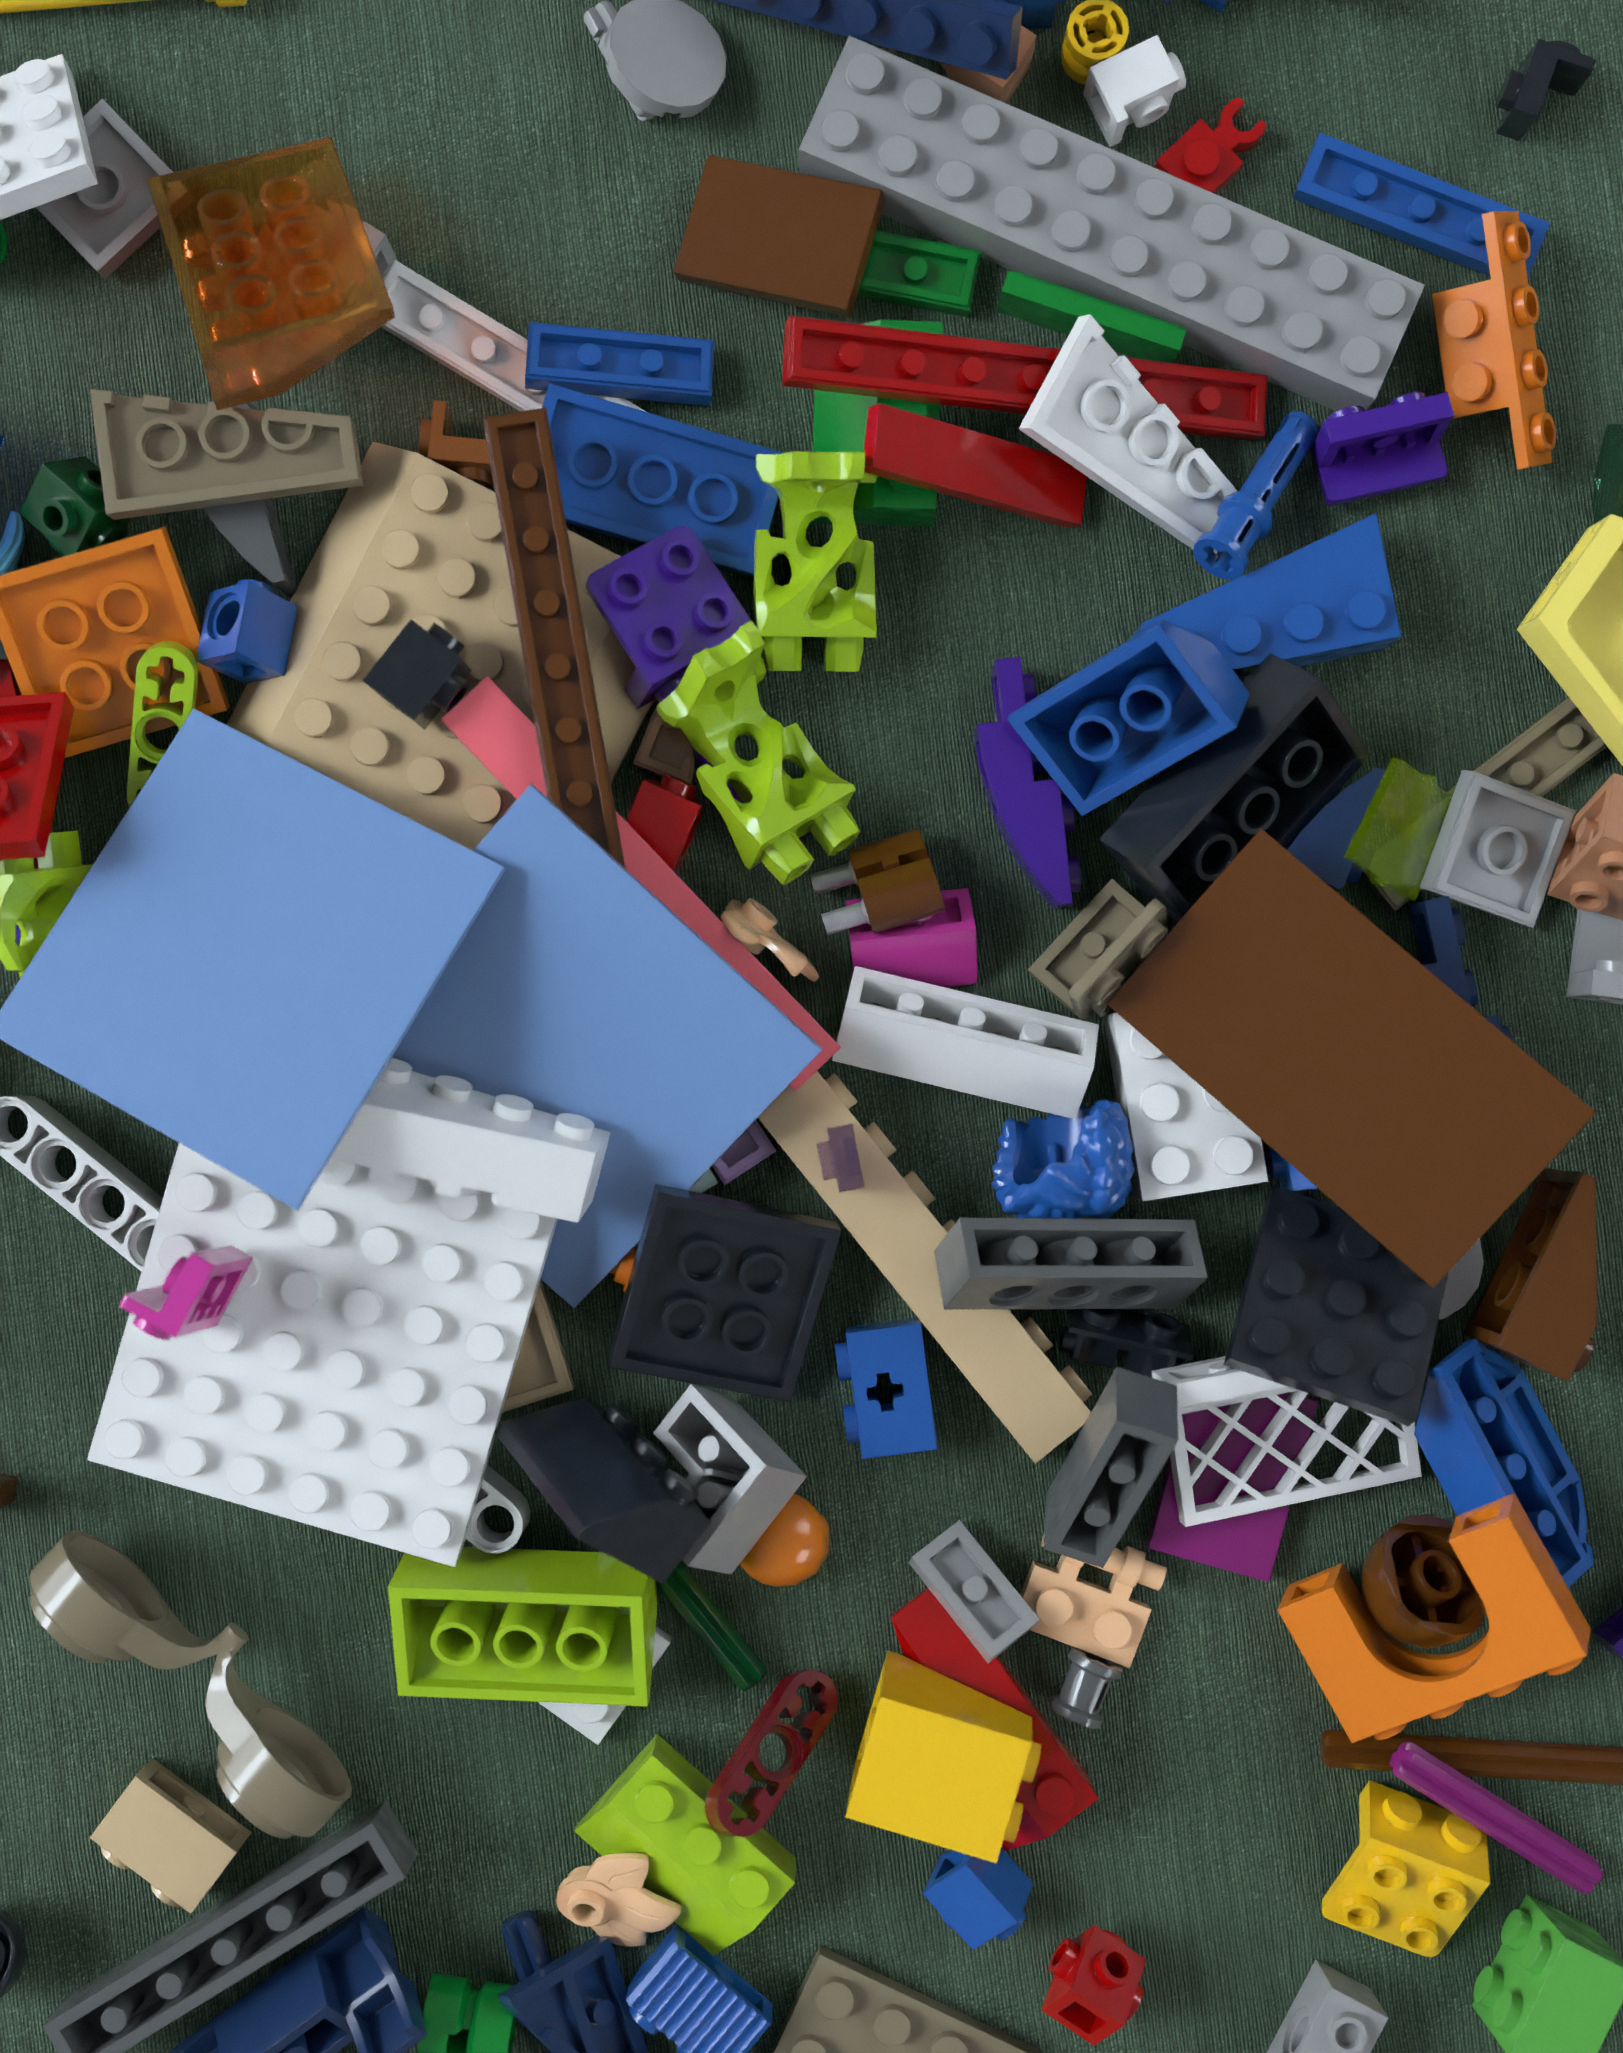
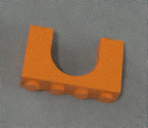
M1515 1493L1458 1515L1454 1521L1449 1543L1485 1606L1489 1621V1628L1485 1634L1466 1649L1450 1654H1426L1407 1648L1395 1641L1379 1626L1369 1613L1366 1602L1344 1563L1288 1585L1277 1610L1351 1743L1373 1736L1375 1740L1390 1738L1401 1732L1408 1722L1430 1715L1432 1719L1447 1717L1458 1711L1465 1701L1486 1693L1492 1698L1504 1696L1517 1689L1526 1678L1545 1671L1551 1676L1566 1673L1582 1662L1583 1657L1587 1656L1591 1628Z

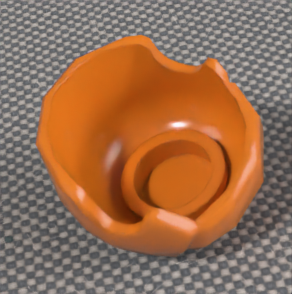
M794 1493L740 1562L741 1567L753 1579L773 1587L794 1586L818 1573L829 1554V1526L826 1518L806 1498Z

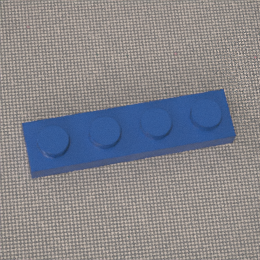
M1320 132L1313 144L1292 199L1490 276L1482 214L1493 211H1519ZM1519 211L1520 221L1526 225L1530 237V255L1525 260L1527 277H1529L1550 223Z

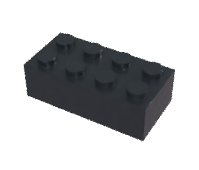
M1271 653L1243 682L1250 695L1237 727L1162 770L1099 839L1150 902L1155 898L1166 906L1167 917L1176 923L1182 919L1260 829L1264 830L1282 847L1286 848L1370 756L1369 751L1322 680Z

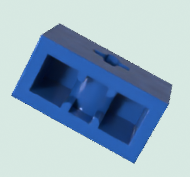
M919 1318L845 1327L847 1342L835 1344L839 1381L852 1380L855 1404L843 1406L847 1444L860 1442L862 1459L936 1450L935 1427L922 1328ZM888 1373L892 1383L901 1384V1388L892 1390V1402L880 1403L876 1392H867V1388L877 1385V1374Z

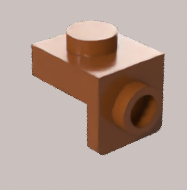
M434 400L432 420L422 419L419 454L491 490L494 483L486 439L452 436L453 420L447 401Z

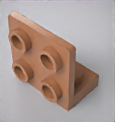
M1613 773L1574 816L1549 884L1547 895L1570 902L1577 909L1599 912L1623 920V776Z

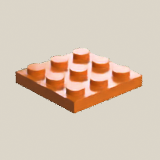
M166 526L0 575V640L21 694L66 692L74 707L65 758L131 739L136 668L141 657L151 646L163 641H173L184 645L194 654L195 658L197 657L202 626ZM166 656L158 666L151 667V672L161 675L163 682L162 694L157 701L147 697V704L149 705L160 702L170 703V692L173 683L177 678L185 677L184 671L174 669L173 658ZM198 662L199 676L196 710L208 716L228 710L230 704L218 671ZM182 701L171 703L179 706L182 709L184 707V703ZM155 717L146 723L145 734L169 728L176 724L168 718Z

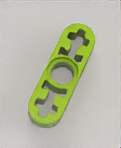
M163 641L154 644L141 657L136 668L127 783V802L129 807L156 768V764L159 763L166 752L165 749H159L148 741L145 734L146 723L155 717H165L172 720L180 730L193 708L196 709L199 676L198 662H196L194 654L187 647L177 642ZM166 656L173 658L174 669L184 671L185 677H179L173 683L170 692V703L147 704V697L157 701L162 694V676L152 673L151 667L158 666ZM182 701L184 703V707L182 709L179 706L171 703ZM142 758L152 762V764L143 765Z

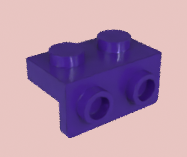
M1412 392L1394 399L1388 406L1366 411L1363 406H1350L1334 412L1328 419L1324 420L1312 446L1311 453L1325 503L1333 506L1442 481L1447 475L1448 469L1440 445V439L1454 417L1448 392L1428 397L1423 392Z

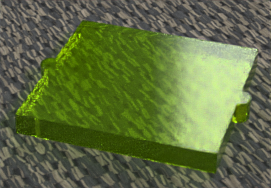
M1392 757L1344 857L1370 874L1372 884L1382 887L1387 886L1405 899L1415 901L1421 890L1419 887L1452 796L1436 785L1437 778L1435 776L1421 774L1402 759Z

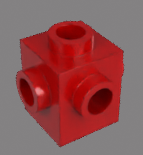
M1095 1924L1073 1940L1067 1937L1059 1944L1051 1958L1048 1970L1054 1976L1041 2011L1094 2046L1124 2027L1126 2021L1136 2012L1143 1997L1144 1989L1139 1985L1147 1959L1127 1947V1944L1120 1936L1113 1932L1102 1930Z

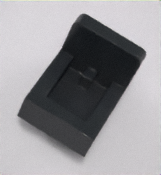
M1538 39L1521 63L1519 70L1511 69L1503 82L1495 107L1504 110L1496 134L1520 141L1538 117L1547 89L1574 96L1592 74L1596 60L1581 54L1576 46L1568 42H1548Z

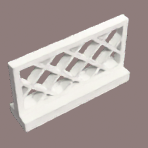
M1226 1356L1152 1371V1378L1177 1386L1178 1442L1170 1453L1179 1522L1185 1527L1422 1477L1418 1444L1414 1435L1415 1422L1410 1426L1396 1423L1395 1426L1389 1422L1390 1420L1364 1412L1372 1418V1421L1351 1449L1331 1435V1432L1349 1408L1348 1406L1334 1402L1320 1424L1317 1425L1297 1410L1308 1393L1225 1366ZM1291 1392L1285 1401L1277 1396ZM1267 1397L1279 1405L1280 1409L1259 1438L1237 1421L1252 1400ZM1232 1404L1226 1414L1217 1408ZM1208 1409L1218 1416L1221 1421L1199 1450L1185 1440L1182 1414ZM1292 1416L1314 1431L1294 1461H1291L1272 1447V1444ZM1233 1428L1255 1443L1234 1474L1212 1459ZM1384 1428H1386L1398 1437L1401 1462L1376 1467L1364 1457ZM1327 1440L1346 1453L1347 1457L1333 1477L1318 1480L1305 1470ZM1187 1450L1196 1456L1190 1465ZM1268 1452L1289 1468L1274 1489L1258 1492L1246 1482ZM1208 1464L1230 1481L1215 1502L1195 1506L1192 1486ZM1359 1464L1366 1468V1470L1354 1472ZM1301 1476L1309 1481L1296 1484ZM1241 1489L1249 1493V1495L1236 1497Z

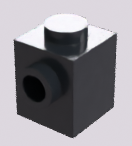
M410 619L363 681L382 698L425 730L440 710L448 713L460 702L469 688V682L465 678L471 672V669L458 656L465 646L436 623H433L429 630L426 631Z

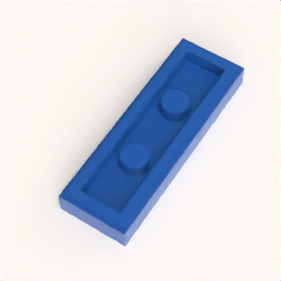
M529 322L525 389L547 391L550 383L587 395L710 406L714 340Z

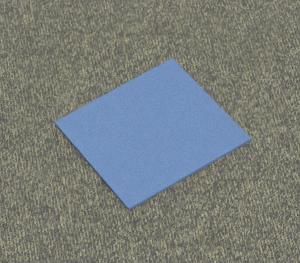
M193 708L0 1009V1040L299 1211L504 873L505 867Z
M530 784L473 850L505 867V871L392 1058L403 1060L411 1065L412 1071L436 1078L445 1075L464 1079L471 1083L473 1086L472 1090L495 1097L502 1094L523 1097L534 1105V1109L556 1116L562 1113L584 1116L594 1122L595 1128L611 1132L593 1201L578 1223L562 1219L557 1220L541 1275L543 1282L571 1307L575 1308L640 1241L655 1184L688 1190L822 1051V1048L533 784Z

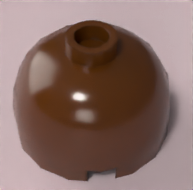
M1428 1514L1406 1516L1376 1539L1364 1560L1362 1567V1594L1369 1613L1385 1632L1400 1642L1426 1649L1447 1646L1461 1641L1480 1627L1483 1617L1487 1615L1478 1592L1449 1543V1537L1454 1524L1448 1520Z

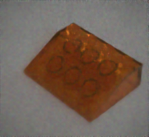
M332 137L147 178L217 410L281 395L395 318L390 297Z

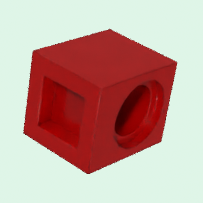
M663 773L660 782L653 779L642 781L626 822L676 873L679 871L707 803L694 798L698 789L696 786Z

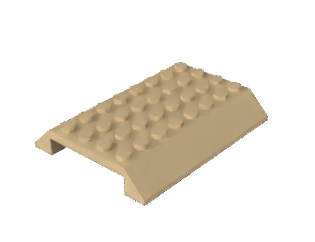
M372 442L361 463L363 486L349 487L290 601L297 605L298 608L285 675L248 683L226 725L473 851L515 803L516 799L441 721V718L447 713L440 710L424 730L372 690L363 679L410 619L426 631L429 630L433 623H436L465 646L458 656L469 666L471 672L465 678L469 682V688L463 698L488 676L535 725L496 494L488 488L419 453ZM567 529L612 785L655 700L637 709L625 692L624 687L636 666L588 595L585 587L587 579L592 572L621 556Z

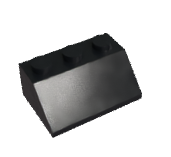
M581 1397L501 1422L494 1433L574 1536L662 1584L711 1524L709 1518L694 1502L699 1496V1492L678 1473L673 1470L667 1471L664 1468L669 1461L667 1455L645 1437H638L635 1433L640 1428L639 1423L625 1410L613 1403L605 1410L585 1397Z

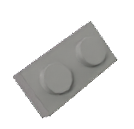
M960 1520L913 1555L909 1561L910 1566L988 1664L1035 1627L1040 1620Z

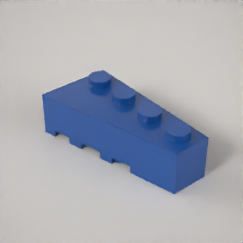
M1376 513L1141 623L1131 638L1163 619L1212 642L1238 678L1249 677L1270 653L1300 667L1384 650L1401 637Z

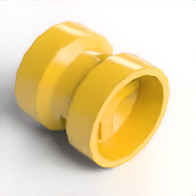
M1086 0L1077 5L1070 14L1060 55L1065 72L1077 83L1085 85L1090 67L1124 51L1129 26L1128 19L1122 8L1110 0ZM1095 31V33H1090L1087 35V32Z

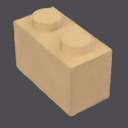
M153 1758L134 1777L90 1836V1839L101 1846L100 1849L103 1856L110 1863L121 1869H132L149 1882L153 1893L162 1902L171 1907H182L192 1914L252 1832Z

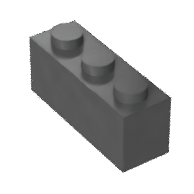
M1116 1367L1046 1493L1044 1550L1101 1568L1105 1566L1178 1442L1177 1386Z

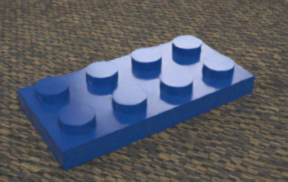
M549 383L542 408H547L566 524L641 546L678 526H687L695 533L717 568L754 578L756 530L770 531L779 499L776 490L760 480L756 470V455L783 454L784 452Z

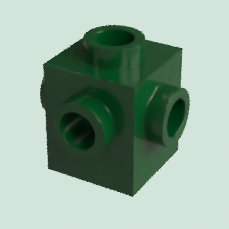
M86 456L43 463L20 510V513L49 540L50 545L64 556L126 538L128 535L127 525L131 519L113 520L106 514L100 468Z

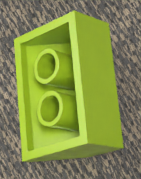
M656 1734L575 1826L574 1832L601 1856L617 1853L647 1854L649 1856V1869L643 1888L682 1906L681 1912L675 1922L714 1956L751 1933L795 1884L796 1858L763 1828L757 1833L746 1837H729L716 1832L709 1824L705 1814V1799L713 1783L663 1738ZM728 1798L727 1801L733 1806V1811L729 1818H746L747 1814Z

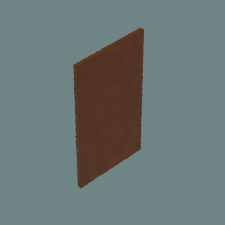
M1262 829L1256 833L1107 1003L1109 1007L1432 1288L1445 1277L1596 1113Z

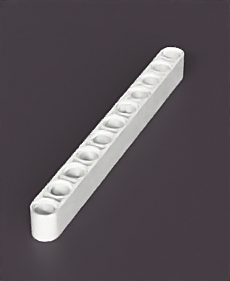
M35 1096L0 1097V1156L142 1272L150 1244V1237L154 1230L163 1198L47 1102ZM17 1107L25 1113L28 1121L27 1131L20 1140L14 1138L8 1128V1118ZM63 1147L70 1149L76 1159V1170L68 1180L57 1172L55 1166L56 1156ZM110 1186L117 1188L123 1194L125 1200L124 1211L117 1219L109 1216L103 1207V1195ZM487 1465L466 1539L486 1553L498 1554L508 1551L518 1542L530 1521V1508L523 1494ZM492 1505L508 1509L513 1516L514 1529L506 1533H497L491 1530L485 1523L484 1509Z

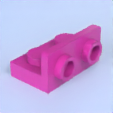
M232 1245L191 1252L188 1258L183 1256L173 1265L163 1285L125 1293L119 1306L136 1316L133 1324L138 1329L162 1340H170L171 1336L177 1338L218 1326L253 1257Z

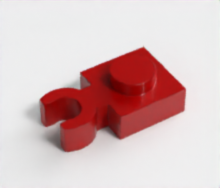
M1240 97L1235 98L1223 108L1214 131L1200 119L1157 159L1154 168L1216 194L1240 171L1243 165V161L1234 152L1243 153L1253 149L1259 143L1267 125L1261 120L1249 131L1243 132L1236 129L1232 120L1241 112L1245 102Z

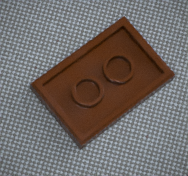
M708 155L673 273L679 281L851 318L885 203V196L880 189Z

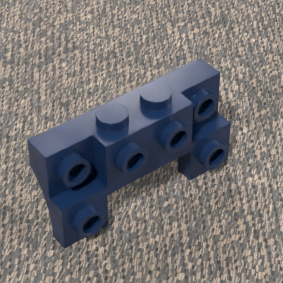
M363 1907L168 2053H337L353 2040L355 2041L358 2053H404L427 2036V2031L415 1984L399 1973L387 1922Z

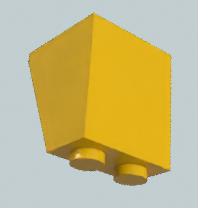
M887 1650L855 1760L845 1818L997 1863L1003 1840L1014 1843L1019 1830L1023 1803L1016 1802L1015 1799L1020 1782L1022 1780L1032 1783L1039 1762L1041 1744L1032 1741V1717L903 1655Z

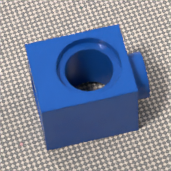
M252 579L239 580L236 585L210 591L196 662L244 684L284 676L298 606L275 595V590L272 586Z

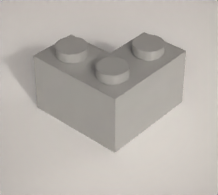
M690 1384L653 1433L689 1473L686 1480L699 1492V1496L694 1502L711 1521V1524L682 1560L690 1567L731 1575L807 1476L732 1396Z

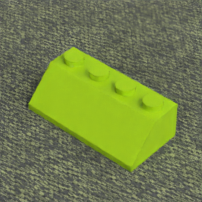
M463 1547L460 1560L455 1567L408 1553L403 1554L388 1585L398 1696L648 1707L657 1617L656 1580L604 1552L509 1549L508 1551L496 1554L486 1553L476 1547Z

